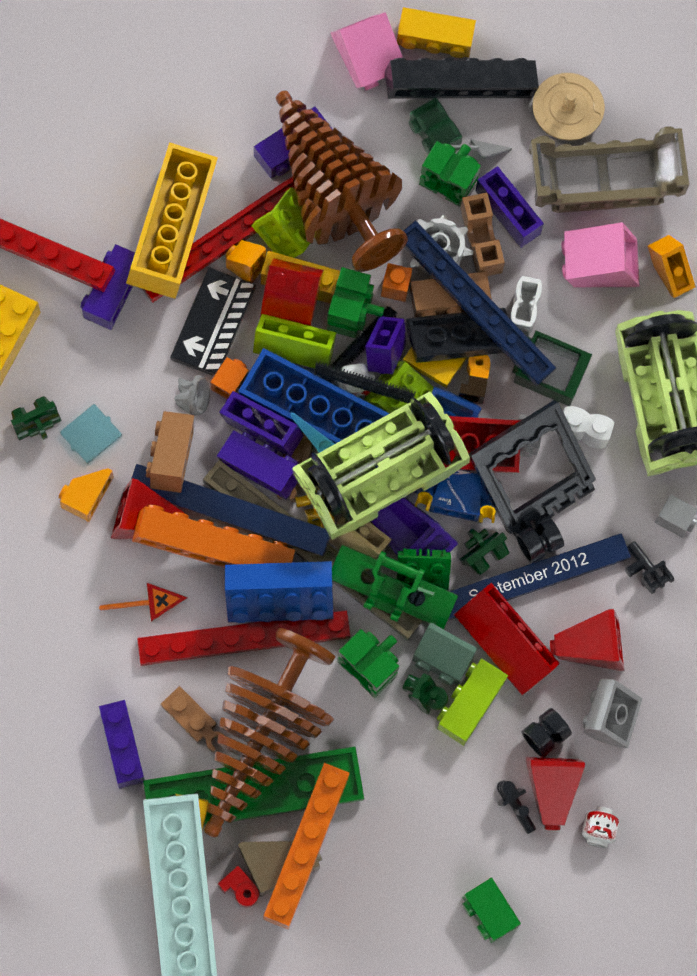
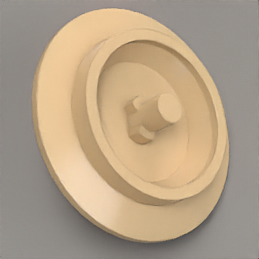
M560 73L547 78L540 84L534 94L532 109L536 122L547 134L560 140L573 141L589 136L599 127L604 116L605 104L599 88L591 80L575 73Z

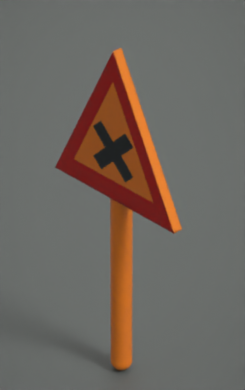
M147 583L148 600L100 605L99 609L109 610L149 605L152 622L188 597Z

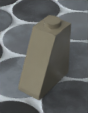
M293 841L241 842L238 844V849L258 888L260 896H264L274 890ZM320 852L312 872L320 869L319 861H322Z

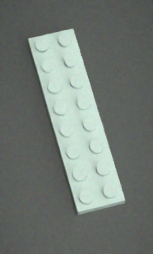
M198 793L145 799L143 804L162 976H217Z

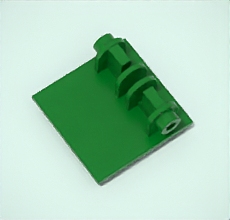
M403 548V551H398L399 562L417 570H420V568L424 569L423 580L449 591L451 552L432 550V556H430V549H427V555L422 556V549H419V556H416V549ZM397 572V580L413 586L414 579Z

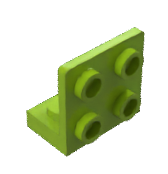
M291 187L285 192L274 209L255 220L252 227L273 252L295 258L304 253L310 243L306 240L302 222V206L299 207L297 193Z
M398 361L393 374H381L377 379L379 383L382 381V384L385 381V384L388 382V385L391 383V386L394 384V387L397 385V388L401 386L400 389L404 387L403 390L407 388V391L409 389L410 392L413 390V393L416 391V399L428 392L432 393L434 388L405 361ZM370 392L364 398V401L383 409L389 414L407 404Z

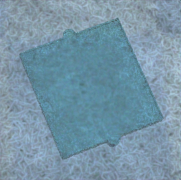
M95 404L60 431V434L71 445V450L76 451L87 464L122 436L121 432L111 423V418L109 416L106 417Z

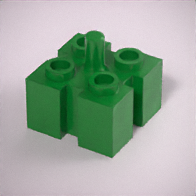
M437 141L422 164V175L420 176L419 185L435 194L437 192L442 194L446 200L461 207L462 197L470 196L476 187L481 165L478 164L475 158L468 155L471 151L468 145L463 144L458 153L455 154L456 149L453 146Z
M341 267L328 311V331L356 339L358 331L363 332L367 313L379 317L383 316L384 307L371 304L374 285L370 284V274Z
M360 629L338 651L339 657L337 662L351 676H354L360 682V685L375 699L397 677V671L399 670L397 662L399 660L389 651L397 643V640L392 635H389L377 646L380 643L379 640L371 632L365 633Z

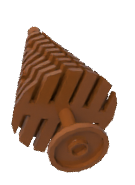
M288 91L279 92L275 98L279 106L282 107L279 111L280 122L283 123V135L286 137V150L290 149L288 153L289 163L292 167L299 207L302 206L301 216L306 240L312 244L315 236L318 245L328 244L330 234L333 241L336 242L344 239L346 232L350 236L359 231L365 242L352 256L354 269L359 272H365L385 264L405 247L408 242V236L399 228L387 229L378 233L372 222L379 218L382 205H384L387 211L396 201L402 190V179L393 172L391 175L390 170L385 165L382 166L379 162H375L373 160L374 157L364 153V149L354 145V142L348 137L342 136V133L335 127L332 130L328 122L318 117V114L312 109H306V105L300 100H292Z
M278 628L276 632L277 641L293 651L278 684L241 668L228 667V677L240 686L226 683L225 693L244 706L224 700L222 709L233 718L255 730L224 717L220 719V727L248 744L245 745L232 738L218 734L217 744L241 758L237 760L218 751L215 753L214 760L234 771L231 776L220 770L213 769L212 777L227 787L223 791L211 786V796L220 800L218 806L208 803L207 812L212 814V817L207 822L204 832L211 837L219 836L224 821L231 824L237 818L229 813L231 806L240 811L248 806L247 803L237 798L238 793L254 799L261 794L259 790L244 782L246 778L265 787H268L274 781L262 772L252 768L253 765L278 775L285 770L283 765L263 755L260 752L261 750L287 762H293L298 757L293 751L274 742L268 736L288 746L305 750L310 745L309 742L295 732L307 737L317 738L322 731L313 723L329 726L334 721V718L323 709L311 704L310 701L291 691L308 659L323 665H331L336 656L317 643L292 631Z

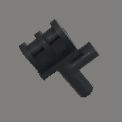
M636 541L631 542L627 546L637 561L626 567L625 572L629 577H632L644 569L645 572L642 573L641 584L651 594H654L656 592L655 589L659 587L661 589L664 588L665 583L668 581L670 583L674 581V577L666 567L664 560L654 566Z
M502 780L498 782L497 790L502 797L497 802L498 805L506 806L510 804L526 833L530 834L535 831L536 827L528 815L529 808L523 806L519 800L520 796L527 793L526 790L517 789L511 781Z

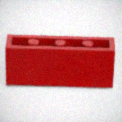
M492 583L454 614L499 669L508 675L507 678L522 696L560 664Z

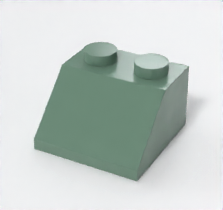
M430 622L413 655L412 661L416 663L415 666L426 673L432 671L439 675L438 679L449 686H452V684L458 686L473 661L477 648Z

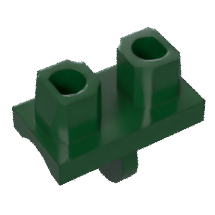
M43 396L36 399L33 403L35 406L34 410L26 413L24 408L19 407L11 412L13 418L11 423L19 441L28 436L32 438L40 434L43 440L48 438L45 431L62 421L54 401L50 402Z
M472 528L467 532L470 540L464 543L468 550L474 545L475 547L460 557L459 560L463 565L469 566L477 575H481L490 568L483 556L491 552L495 560L499 561L510 553L504 542L507 537L503 532L499 534L496 531L487 537L489 533L485 528L479 533Z
M423 673L421 678H417L409 674L403 684L402 689L409 693V699L415 701L420 710L426 714H429L431 709L440 710L444 708L448 702V694L443 688L435 684L430 675Z

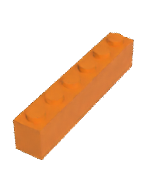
M157 505L145 506L139 511L132 542L225 568V565L293 563L295 549L288 548V544L284 542H267L263 540L262 536L256 534H248L246 536L240 534L239 530L233 527H223V529L215 527L211 521L199 519V521L191 520L189 515L180 512L167 513L164 512V508Z
M324 763L267 905L263 920L289 930L349 779V772Z

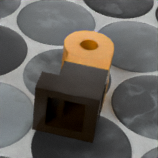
M488 355L469 357L467 364L468 384L461 383L458 396L475 404L483 405L490 370V358Z

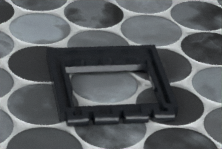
M555 400L468 453L506 531L510 534L513 533L515 537L516 533L527 527L533 528L530 523L531 521L535 524L546 517L552 518L554 516L553 507L557 513H560L574 504L576 500L573 494L580 500L595 490L592 482L596 481V478L559 402ZM555 430L575 472L520 507L512 510L510 506L511 501L492 469L504 459L511 458L519 453V450L523 447L535 443L544 434Z

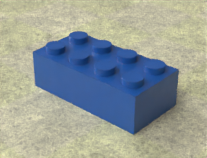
M332 561L225 565V597L228 623L334 619Z

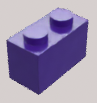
M379 317L366 345L367 368L369 372L393 374L407 344L405 319Z

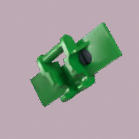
M341 545L332 567V580L367 595L368 598L364 603V608L371 610L372 607L383 610L391 614L390 619L398 622L402 612H405L425 622H431L442 629L445 628L459 595L423 580L424 569L420 568V570L412 568L386 556L387 553L381 551L378 559H375L348 546ZM382 566L414 579L413 586L381 573ZM363 570H373L372 573L375 578L373 583H366L362 579Z

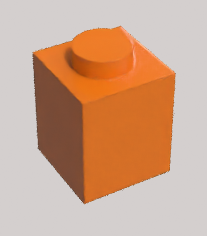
M388 263L381 297L406 302L413 268Z
M226 357L210 382L211 390L225 399H228L233 391L238 393L249 374L246 364L238 359L231 360Z

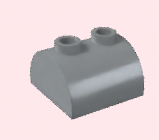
M599 680L597 689L593 690L590 696L592 704L590 713L583 719L585 734L610 745L628 748L643 698L616 680Z

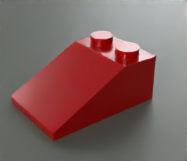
M274 258L268 270L260 318L262 314L312 326L324 270Z
M449 416L454 425L453 429L459 434L468 453L521 421ZM453 450L449 452L451 462L456 456ZM520 450L519 453L511 458H506L499 462L492 469L493 472L519 473ZM471 460L469 464L459 469L476 471Z

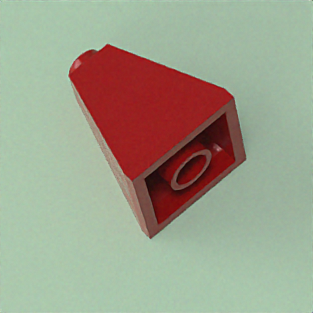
M132 478L123 489L110 538L133 539L139 511L145 506L157 505L164 508V512L171 514L174 512H184L139 480Z
M608 609L555 634L554 640H550L551 653L553 656L556 655L559 660L625 671L619 618L614 609Z
M526 757V765L540 821L545 825V830H561V825L565 826L585 769V762L580 759Z

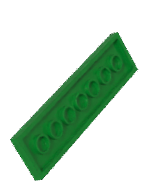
M356 746L298 755L293 762L273 759L285 767V770L280 775L253 765L252 768L262 772L274 781L268 787H265L246 778L244 782L259 790L261 794L254 799L238 793L237 798L247 803L248 806L242 811L231 806L229 813L237 817L233 821L235 822L306 810L324 763L349 772V779L338 805L364 801ZM226 767L216 769L224 773H227L231 776L234 773V771H231ZM213 769L143 780L146 799L176 796V794L188 795L198 793V798L208 800V803L218 806L220 800L211 796V786L225 791L227 786L212 777ZM206 812L204 826L212 817V814Z

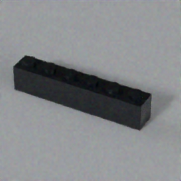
M396 58L390 60L385 70L388 99L533 98L539 88L536 60H527L526 58L503 60L502 58L479 60L478 58L455 60L454 58L406 60L405 58Z

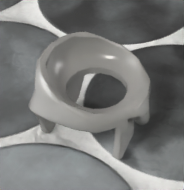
M196 375L193 381L178 378L180 394L174 398L176 404L191 415L203 414L208 407L210 398V386L207 379L200 375Z

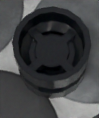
M550 517L535 523L534 529L527 527L516 533L518 545L530 563L545 557L546 551L553 553L564 547L563 537L557 525Z
M549 708L540 715L538 723L532 722L521 731L528 745L541 758L546 757L555 749V743L561 744L572 735L568 724L553 708Z

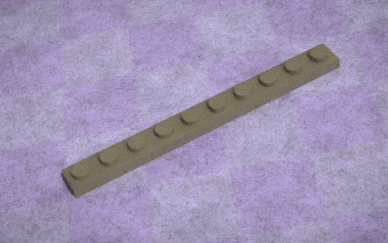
M220 460L203 478V482L215 491L293 517ZM288 544V548L295 549V554L304 561H332V567L339 553L329 544L324 556ZM364 571L362 572V579L366 583L374 582L371 576ZM332 580L335 585L364 606L368 598L367 595ZM372 607L369 610L406 640H409L423 623V620L405 612H402L398 622L390 619L391 614L376 607Z

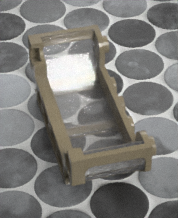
M663 127L655 134L653 140L647 141L643 138H638L631 142L612 140L606 144L587 142L580 146L561 144L556 147L553 139H550L548 136H539L531 139L529 154L532 155L536 188L534 196L535 206L542 208L545 205H551L552 211L556 213L657 206L664 203L665 196L675 195L680 197L685 195L690 185L682 128Z

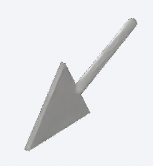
M472 139L470 142L473 145H468L471 150H477L483 159L511 151L512 149ZM462 145L451 146H453L456 150H460Z

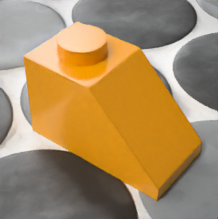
M667 235L647 246L653 266L673 298L696 287L683 244L672 236Z
M241 240L237 246H231L226 253V268L242 280L253 283L262 271L266 258V248L262 245Z
M107 468L72 479L69 486L65 484L58 498L61 499V508L90 522L114 478L113 471Z

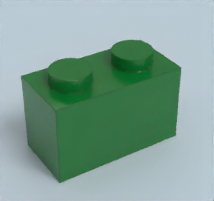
M492 877L462 897L465 901L462 903L464 910L469 917L474 915L479 923L476 927L479 934L484 940L489 939L491 944L521 925V922Z

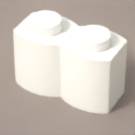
M522 276L518 281L514 294L510 320L528 337L536 320L542 283L540 279Z
M565 407L564 415L577 441L582 440L586 445L593 448H606L615 422L601 414L590 415L579 407Z

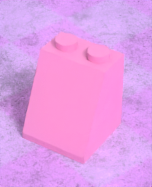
M386 12L371 16L330 33L356 88L364 87L365 90H369L378 86V80L386 78L385 70L390 60L403 58Z
M623 222L564 232V241L561 243V248L565 256V265L562 266L564 279L573 287L640 286L637 238Z

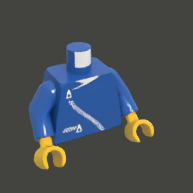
M458 470L440 483L425 491L422 490L414 504L417 507L419 503L426 505L425 511L474 522H477L479 518L480 523L483 522V518L487 517L492 520L491 523L495 522L496 510L478 474L471 473L468 470Z

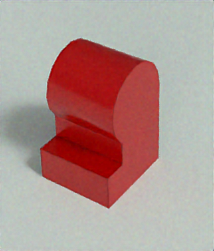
M239 866L217 884L224 894L231 889L235 894L236 902L241 907H252L258 900V888Z

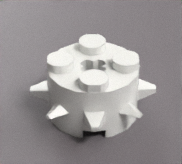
M442 215L441 218L432 219L428 223L421 219L417 220L458 265H460L463 256L473 255L474 251L465 247L464 236L468 231L467 227L457 228L454 222L447 220L446 215ZM413 257L409 264L411 268L417 267L420 271L429 274Z

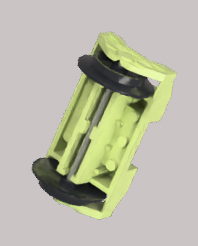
M677 310L665 313L664 311H657L648 316L635 317L618 324L615 334L624 382H629L638 422L635 432L647 476L697 465V322L694 320L693 312ZM650 453H661L663 458L653 461Z
M428 392L417 399L415 397L411 398L410 403L318 454L312 453L311 458L293 467L292 471L333 540L378 517V511L422 487L423 491L447 479L460 468L469 464L470 456L459 434L453 429L454 425L448 414H444V410L431 392ZM453 450L456 456L451 462L449 452ZM341 514L350 522L344 525L335 524L331 515L334 517Z

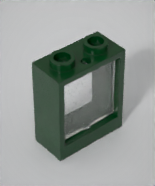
M535 330L533 337L528 338L551 361L556 370L536 387L514 365L512 373L516 374L513 383L570 406L592 354Z

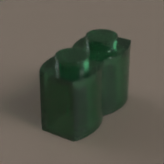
M437 98L410 112L408 124L414 134L418 133L421 136L423 148L428 154L437 141L442 144L461 145L462 135L459 129L449 118Z

